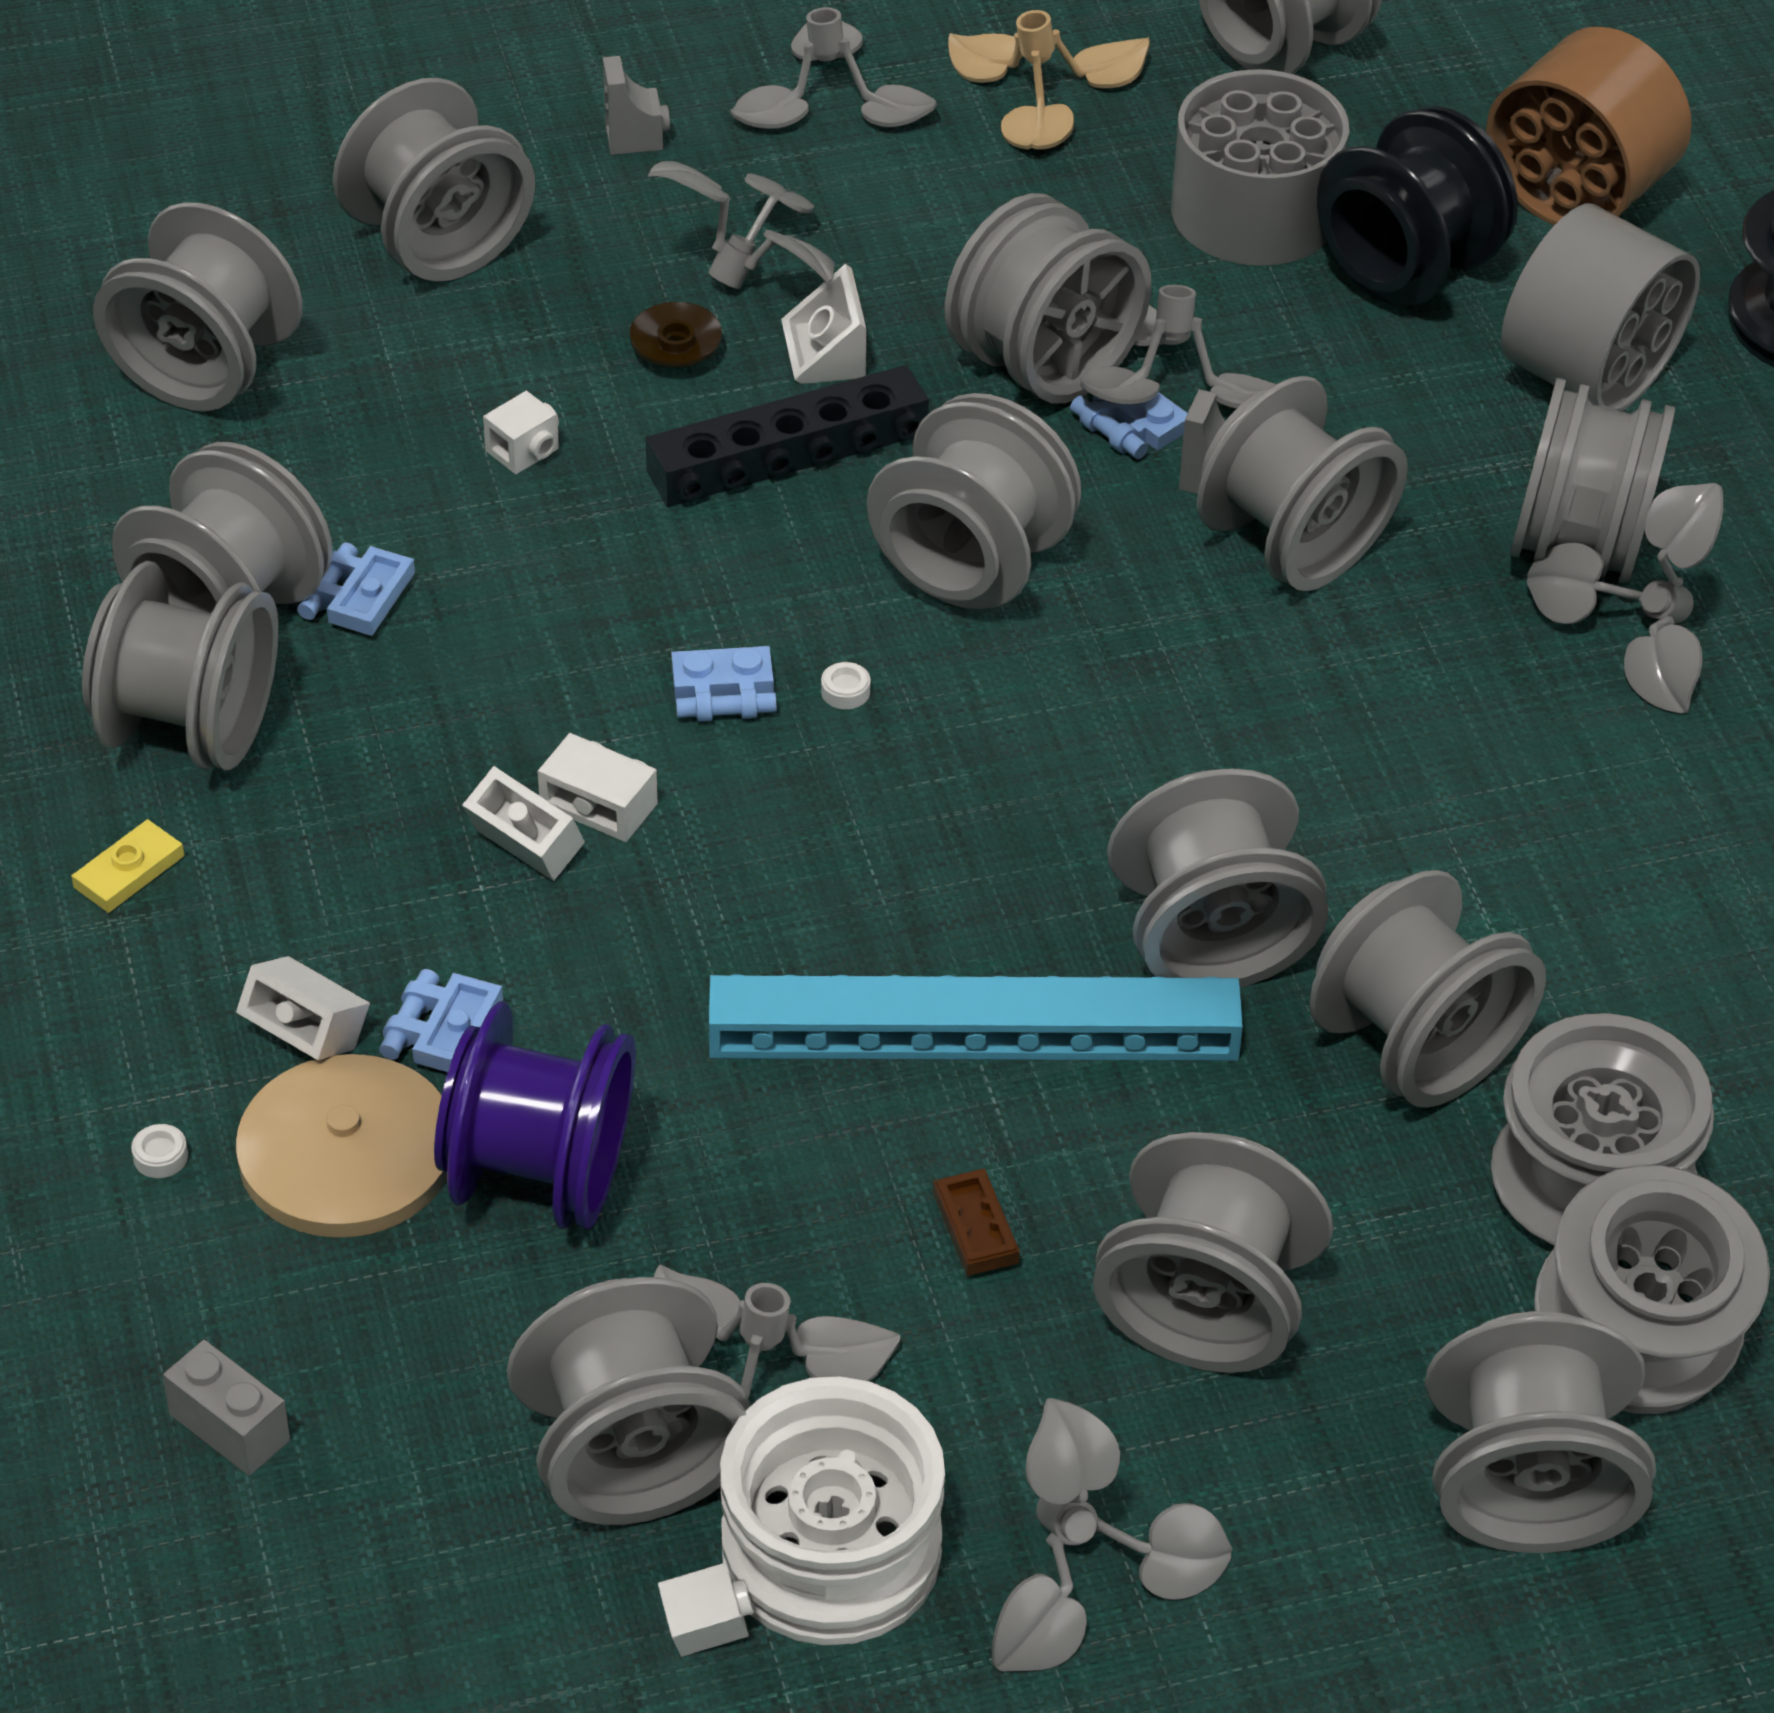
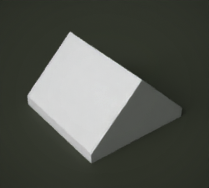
M845 264L833 274L828 286L825 282L822 283L781 319L794 379L800 384L848 380L866 376V325L852 268Z

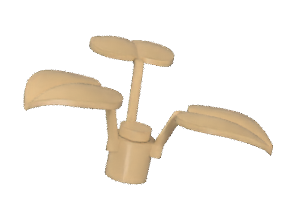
M1031 10L1021 14L1016 20L1017 33L1014 36L1006 34L962 36L950 33L948 40L950 59L954 69L961 77L971 82L985 83L1003 78L1007 73L1008 67L1015 68L1019 65L1022 56L1028 62L1033 63L1037 107L1021 106L1006 114L1001 122L1003 138L1009 144L1022 149H1048L1064 142L1071 135L1074 128V116L1067 105L1053 104L1045 106L1041 63L1051 58L1055 46L1076 77L1086 76L1088 84L1095 88H1116L1134 81L1143 69L1150 47L1149 37L1089 47L1079 52L1073 58L1061 40L1060 31L1057 29L1052 30L1050 15L1041 10Z

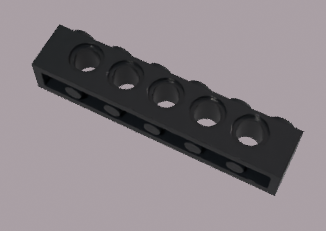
M899 366L646 436V471L668 508L913 439L921 421L929 414V399L908 366Z

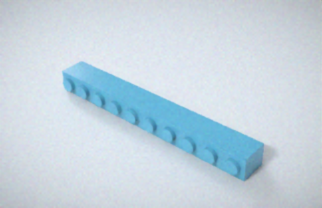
M710 975V1058L1239 1061L1243 1028L1239 978H1165L1160 976L1144 978L1110 976Z

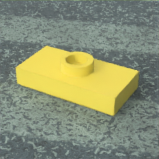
M147 819L71 875L73 888L109 913L183 858V844Z

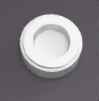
M840 662L833 664L823 672L821 677L822 698L827 704L838 709L857 708L869 699L870 675L865 668L855 663Z
M167 1124L148 1126L138 1132L132 1141L131 1149L134 1165L140 1173L147 1177L166 1178L179 1172L187 1162L188 1151L185 1136L174 1126Z

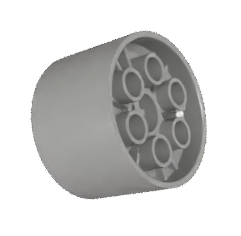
M1254 69L1229 72L1213 77L1194 88L1184 99L1178 114L1171 212L1174 223L1181 234L1191 244L1207 254L1225 261L1245 265L1260 266L1288 263L1309 256L1322 248L1327 242L1319 221L1317 188L1321 172L1328 160L1339 151L1348 147L1349 120L1341 103L1329 91L1313 81L1294 74L1274 70Z
M1587 203L1580 205L1568 212L1552 227L1524 267L1504 316L1501 333L1503 355L1511 363L1554 386L1556 378L1566 380L1564 390L1578 393L1580 384L1590 386L1588 397L1592 404L1624 411L1653 384L1679 344L1690 320L1700 284L1699 263L1693 255L1595 204Z

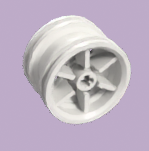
M841 1376L808 1378L783 1385L759 1398L745 1411L747 1415L738 1418L726 1438L720 1460L721 1503L723 1511L721 1521L723 1563L726 1562L734 1582L741 1579L745 1580L754 1613L750 1615L772 1631L796 1641L819 1645L854 1644L879 1637L901 1625L924 1604L936 1583L941 1562V1510L944 1501L945 1469L943 1450L933 1427L914 1405L896 1392L865 1380ZM873 1481H875V1482H877V1483H880V1484H882L883 1486H882V1487H875V1484H874ZM773 1493L781 1503L771 1504L766 1501V1498Z

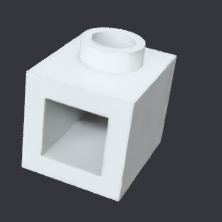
M527 390L483 416L485 451L514 474H518L559 449V419L557 413L549 404L542 403Z
M726 1562L658 1583L670 1633L681 1657L749 1636L744 1616L753 1614L754 1610L744 1579L734 1582Z

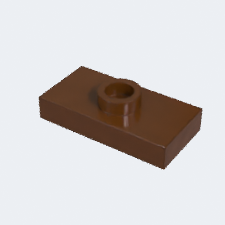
M985 1168L933 1181L932 1193L967 1276L1019 1263L1020 1250Z

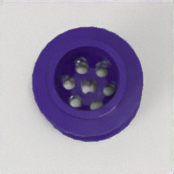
M499 1001L490 1009L481 1027L470 1025L466 1028L455 1049L446 1076L436 1122L434 1140L435 1166L438 1170L447 1172L449 1197L456 1206L463 1205L470 1199L484 1169L553 1184V1218L557 1227L565 1229L576 1218L578 1227L590 1229L595 1224L605 1203L624 1139L636 1065L634 1037L628 1034H620L615 1040L612 1027L608 1024H603L593 1034L582 1061L512 1046V1011L507 1002Z

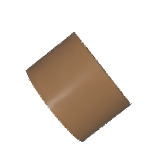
M1588 27L1577 30L1565 37L1499 94L1490 108L1486 133L1498 146L1511 170L1518 202L1538 218L1555 225L1568 212L1587 203L1595 204L1619 217L1681 160L1689 145L1692 123L1690 107L1683 87L1673 70L1656 51L1640 39L1623 31L1608 27Z

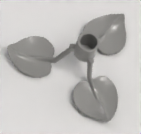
M823 7L814 9L807 14V23L801 28L791 43L793 55L803 60L797 87L792 92L786 87L777 85L755 88L744 94L737 101L735 107L730 109V114L738 121L758 128H781L796 123L809 111L808 103L800 98L805 92L811 61H832L843 57L846 59L862 98L868 101L861 107L862 116L872 124L883 127L909 124L932 112L937 107V101L919 90L903 85H884L878 88L875 93L870 92L852 55L863 44L862 34L855 27L842 21L840 11L834 8Z
M662 161L651 168L648 177L658 176L672 179L719 202L720 212L717 236L712 246V249L718 251L708 271L716 280L730 287L740 289L749 270H754L757 262L773 245H779L807 263L823 278L827 286L831 282L835 267L833 259L818 248L795 237L766 230L764 236L767 238L766 241L754 252L756 244L753 241L775 203L780 201L795 211L811 213L815 206L805 197L793 191H787L784 186L769 178L748 173L744 179L745 182L770 197L746 238L732 234L730 239L727 240L725 239L730 198L727 193L721 190L722 187L696 169L675 161Z
M1166 285L1161 287L1158 294L1157 310L1149 305L1140 333L1133 344L1136 346H1149L1140 370L1134 373L1121 367L1102 366L1087 371L1080 379L1081 389L1100 399L1118 404H1140L1147 402L1157 396L1160 388L1159 383L1146 379L1150 373L1158 345L1181 344L1190 338L1191 331H1193L1206 383L1212 387L1210 392L1217 394V402L1229 407L1238 408L1247 399L1264 389L1271 388L1275 383L1237 373H1224L1219 375V377L1214 375L1201 331L1202 319L1194 317L1196 292L1192 288L1183 285Z
M1716 483L1676 486L1665 490L1653 500L1645 518V534L1652 545L1662 548L1657 558L1669 580L1668 582L1664 580L1653 581L1645 587L1643 592L1598 582L1603 570L1601 555L1593 548L1580 543H1564L1550 548L1546 551L1544 558L1535 560L1527 574V585L1539 610L1550 620L1561 624L1578 623L1589 616L1596 605V591L1641 601L1643 611L1649 617L1658 619V621L1649 627L1650 636L1638 637L1629 643L1624 657L1625 674L1629 684L1643 699L1656 707L1671 712L1683 714L1689 711L1691 696L1701 672L1702 648L1694 633L1685 627L1674 625L1683 622L1689 617L1694 602L1692 594L1687 588L1682 586L1683 579L1677 577L1668 558L1675 566L1689 569L1698 565L1707 557L1715 544L1722 521V486Z
M661 1264L657 1267L654 1277L684 1282L697 1288L710 1299L717 1313L718 1330L716 1338L720 1341H728L740 1326V1333L747 1345L750 1346L741 1382V1387L748 1399L759 1352L775 1347L782 1341L785 1332L793 1354L806 1357L805 1368L812 1378L841 1376L870 1382L880 1373L899 1345L900 1334L873 1324L841 1317L822 1316L811 1318L801 1323L796 1331L797 1317L793 1314H788L790 1297L782 1287L772 1283L753 1285L746 1292L745 1300L740 1301L732 1290L709 1279L681 1274Z
M1048 1398L1045 1402L1041 1422L1027 1454L1026 1478L1032 1491L1040 1497L1036 1514L1039 1522L1051 1532L1046 1539V1543L1053 1550L1061 1583L1058 1586L1048 1575L1035 1574L1023 1580L1010 1593L1000 1612L992 1640V1665L1000 1671L1049 1669L1068 1660L1080 1646L1085 1635L1086 1613L1083 1606L1077 1600L1068 1597L1073 1589V1582L1063 1548L1064 1544L1079 1545L1085 1543L1097 1531L1137 1552L1146 1554L1139 1568L1140 1582L1151 1593L1166 1599L1188 1598L1204 1591L1222 1575L1231 1559L1232 1547L1220 1522L1211 1512L1195 1504H1175L1162 1511L1151 1524L1149 1543L1140 1541L1097 1517L1094 1507L1087 1502V1490L1102 1489L1108 1486L1116 1477L1120 1463L1119 1445L1111 1430L1095 1415L1078 1405L1060 1399Z

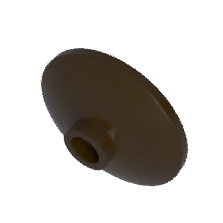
M665 302L651 306L642 311L633 320L630 327V342L636 353L651 363L668 367H683L702 362L716 352L722 340V328L716 316L699 305L687 302Z

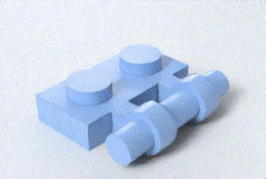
M1159 392L1153 399L1140 404H1118L1093 395V402L1088 401L1083 396H1077L1070 405V410L1080 417V423L1091 432H1101L1109 438V444L1120 453L1128 452L1136 459H1140L1146 454L1148 444L1158 451L1184 435L1185 418L1188 414Z
M347 542L342 543L337 551H333L330 567L322 578L319 587L313 595L299 604L297 611L303 618L311 620L318 611L327 608L328 623L373 636L415 574L414 559L372 546L368 548L362 558L357 557L358 550L354 545ZM339 582H345L343 586L337 585Z
M770 646L671 652L677 718L697 717V722L712 721V716L741 714L742 719L757 718V713L776 712V694L774 692Z
M429 969L421 970L417 979L407 984L401 996L403 1005L398 1014L392 1015L383 1029L384 1040L379 1047L380 1053L385 1058L395 1060L399 1057L403 1048L409 1047L412 1044L414 1045L412 1049L414 1063L448 1072L457 1044L466 1028L470 1025L481 1027L490 1009L499 1001H503L502 986L453 973L444 988L437 986L439 976L434 971ZM429 1010L433 1011L427 1022L419 1020L421 1014L427 1013Z

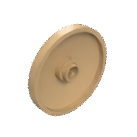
M358 1054L334 1055L297 1065L265 1085L249 1103L241 1118L236 1137V1153L243 1185L252 1200L267 1215L289 1228L307 1234L324 1237H355L376 1233L398 1225L414 1216L429 1204L447 1180V1172L438 1170L434 1161L435 1130L442 1095L432 1083L415 1070L398 1062L377 1056Z

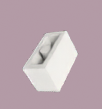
M572 733L566 736L538 770L539 796L573 817L575 821L624 842L629 840L658 804L657 770L646 765L640 760L631 759L607 749L595 741L586 740Z
M495 766L492 767L462 805L475 830L552 881H555L585 843L573 817Z
M287 956L251 965L236 1013L311 1057L320 1060L355 1050L370 1003Z

